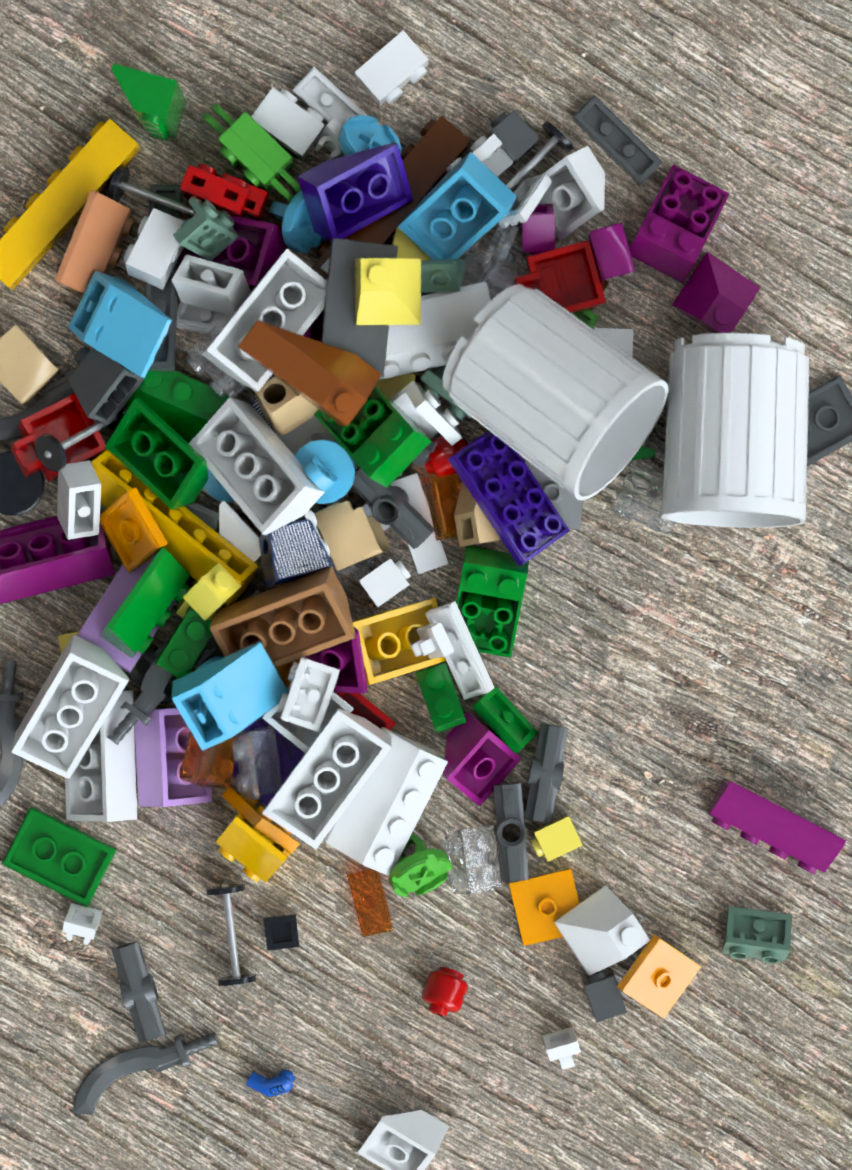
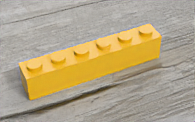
M110 118L106 123L101 121L93 128L89 134L92 138L84 147L79 145L72 151L68 157L70 163L62 171L57 169L48 178L46 183L49 186L40 195L37 192L25 204L27 210L20 218L13 217L4 227L5 235L0 239V280L12 291L81 216L90 191L93 190L101 194L110 184L117 168L120 165L126 166L141 150L139 144Z
M108 449L91 462L101 483L100 503L108 508L127 491L137 488L168 542L164 549L182 565L190 576L199 581L220 563L241 585L225 603L228 606L247 589L259 567L256 563L185 506L171 510Z

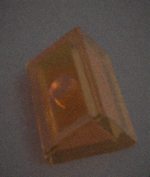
M370 868L347 874L362 936L393 931L394 927L380 873Z

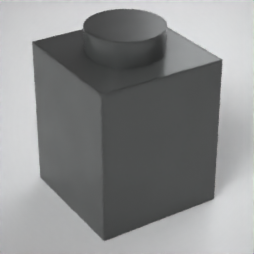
M515 110L509 115L503 112L490 124L493 129L490 131L489 136L496 135L502 142L501 148L513 160L514 164L520 161L539 143L540 138Z
M601 970L590 976L588 975L589 980L583 982L596 1023L627 1013L613 972L607 974L606 970Z

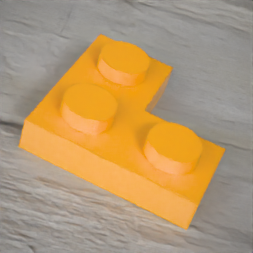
M229 786L223 793L222 797L254 828L284 849L293 853L300 845L291 835V832L263 814L265 808L262 805L258 808L256 807L259 801L244 789L239 793Z

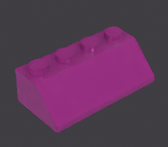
M57 516L0 530V604L115 575L108 536L101 524H99V535L70 540L67 539Z
M725 778L707 810V813L713 816L712 823L726 830H729L731 825L742 830L740 837L755 845L758 844L759 840L771 845L768 851L783 859H786L788 854L799 860L797 866L812 874L815 873L816 869L825 873L846 843L845 839Z

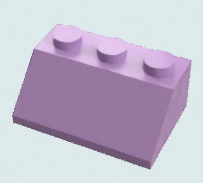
M177 707L155 708L148 715L152 720L147 726L140 720L135 724L139 807H168L213 802L210 748L202 751Z

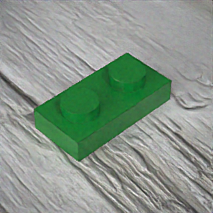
M188 608L155 664L178 678L187 675L212 636L209 628L211 621L208 619L204 621L197 612Z
M446 662L417 672L416 676L436 733L467 723Z
M494 685L493 690L485 693L472 706L515 754L538 733L496 685Z

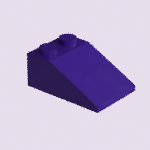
M395 142L323 162L297 176L314 233L329 241L333 238L343 239L413 201L399 147Z

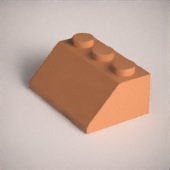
M91 190L54 280L61 287L84 295L94 271L108 274L111 265L117 266L123 252V248L119 247L124 235L127 237L130 235L135 223V219L131 217L133 214L132 210Z

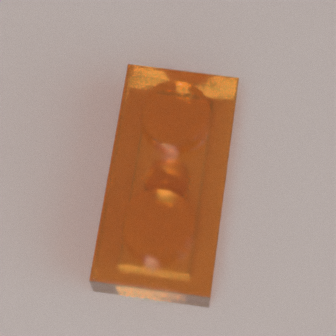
M457 473L443 477L438 475L424 477L423 480L433 528L435 529L436 541L458 537L454 519L460 491Z

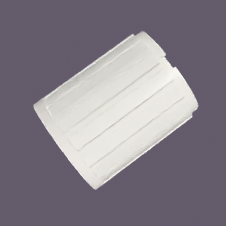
M521 284L513 285L494 297L473 319L479 326L469 339H466L464 336L460 337L446 364L443 374V388L449 392V396L454 404L576 499H589L615 479L641 448L662 413L668 396V385L652 371L538 289L526 288Z
M747 333L693 335L692 344L684 345V338L674 341V352H671L669 357L661 518L683 524L734 528L787 527L806 522L809 357L805 356V345L802 342L784 338L783 346L777 342L770 341L771 335Z

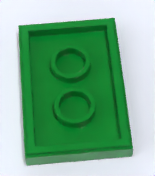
M30 806L2 865L88 907L117 849Z

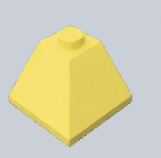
M355 259V325H421V259Z

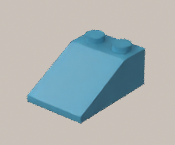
M470 151L398 225V228L432 260L458 259L509 213L517 196Z

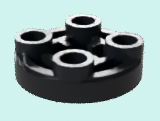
M11 451L0 453V513L9 516L25 514L37 506L45 493L44 474L42 470H39L25 477Z

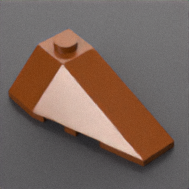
M259 320L255 322L237 346L341 427L349 425L367 401L382 375L354 353Z

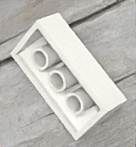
M286 249L202 355L228 376L258 392L272 373L237 346L257 320L303 335L324 309L327 281Z
M486 281L463 286L460 288V291L437 292L421 296V325H389L384 377L380 376L379 380L446 365L460 337L464 336L466 339L471 337L479 326L473 319L491 301Z
M229 397L189 443L206 460L207 468L264 535L304 516L325 493L324 490L320 489L305 474L302 464L250 403Z
M73 634L16 730L11 752L70 779L127 685L129 677L103 648Z
M133 690L122 691L71 778H65L67 821L112 822L137 819L134 726L128 734L126 733V736L118 745L107 738L130 712L120 707L125 701L131 705L134 703Z
M338 709L263 810V814L317 849L391 749V736L367 719Z
M382 727L381 730L391 736L392 747L331 828L325 842L360 864L389 876L400 858L448 761L437 751Z

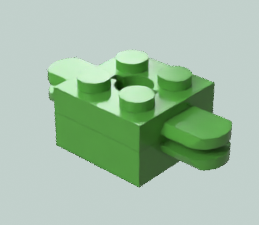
M214 103L210 108L229 128L225 130L207 112L204 113L202 118L220 136L218 141L221 145L219 150L222 154L221 156L234 169L239 165L244 170L242 173L245 176L244 179L250 185L257 188L262 187L267 192L273 188L290 203L294 197L279 181L282 179L297 194L301 191L300 185L288 174L294 167L292 156L246 111L234 121L218 104Z

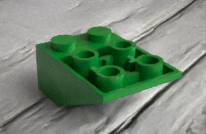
M375 385L367 401L348 426L341 427L319 409L314 413V416L366 475L386 488L432 442L416 423L377 385Z
M466 546L456 604L478 652L511 658L529 561L518 566L512 555L508 552Z

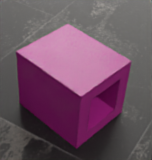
M538 204L528 220L521 223L523 252L537 255L555 250L553 204Z

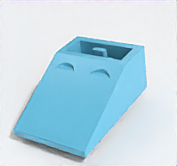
M94 271L68 328L86 344L138 376L145 378L172 320L126 280Z
M261 641L174 680L172 700L203 751L232 738L278 705L283 693L289 694V690Z

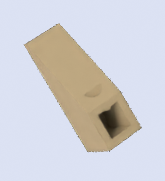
M462 481L454 513L459 547L500 541V537Z

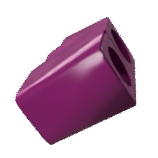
M622 223L590 231L588 240L601 285H603V281L631 272L635 279L636 272Z

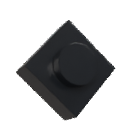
M296 914L264 917L267 951L300 946Z

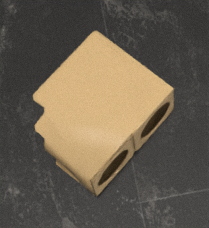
M15 324L0 338V382L23 406H26L61 371Z
M276 376L267 381L258 392L254 391L265 419L282 436L314 417V413L318 410L317 407L301 395L297 396L296 394L298 393Z
M347 500L342 503L338 501L314 513L318 528L329 547L330 556L337 571L390 551V546L381 524L375 520L373 515L367 517L362 507L354 510L350 501Z

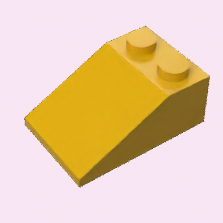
M436 597L352 620L353 626L360 633L367 685L446 661L445 657L429 659L428 655L423 656L422 654L415 657L410 646L421 640L417 629L430 624L425 613L430 609L438 607Z
M240 813L216 841L220 845L217 851L230 862L237 859L245 866L242 871L255 882L261 879L266 883L290 854L288 850L254 828Z

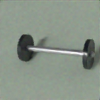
M548 121L542 125L551 139L506 185L511 191L556 144L567 152L574 148L571 142L564 136V130L559 131Z
M120 165L111 179L108 198L116 202L127 191L189 214L192 217L197 214L193 207L128 184L130 171L127 166Z
M124 405L110 425L98 421L61 443L50 434L41 435L35 442V450L39 460L50 471L57 472L63 469L67 462L65 449L105 426H108L114 432L127 412L128 407Z
M224 881L221 886L206 889L207 895L222 894L232 976L217 979L219 986L234 985L239 988L241 984L256 981V974H240L230 893L244 891L245 884L229 885Z

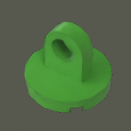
M411 834L397 861V865L390 872L389 882L395 894L399 896L409 897L408 893L415 892L416 895H423L445 882L449 876L447 871L452 870V864L446 852L440 849H428L421 838ZM416 844L414 854L404 857L406 847Z

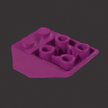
M673 164L629 248L631 257L684 283L729 193Z

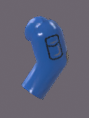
M283 1069L278 1076L268 1079L252 1071L246 1086L268 1097H274L289 1092L293 1088L292 1083L295 1080V1076L291 1071Z

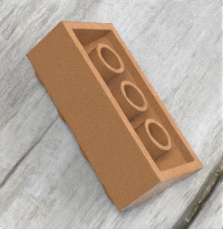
M332 566L218 609L209 627L225 657L261 641L275 667L355 638L346 593Z

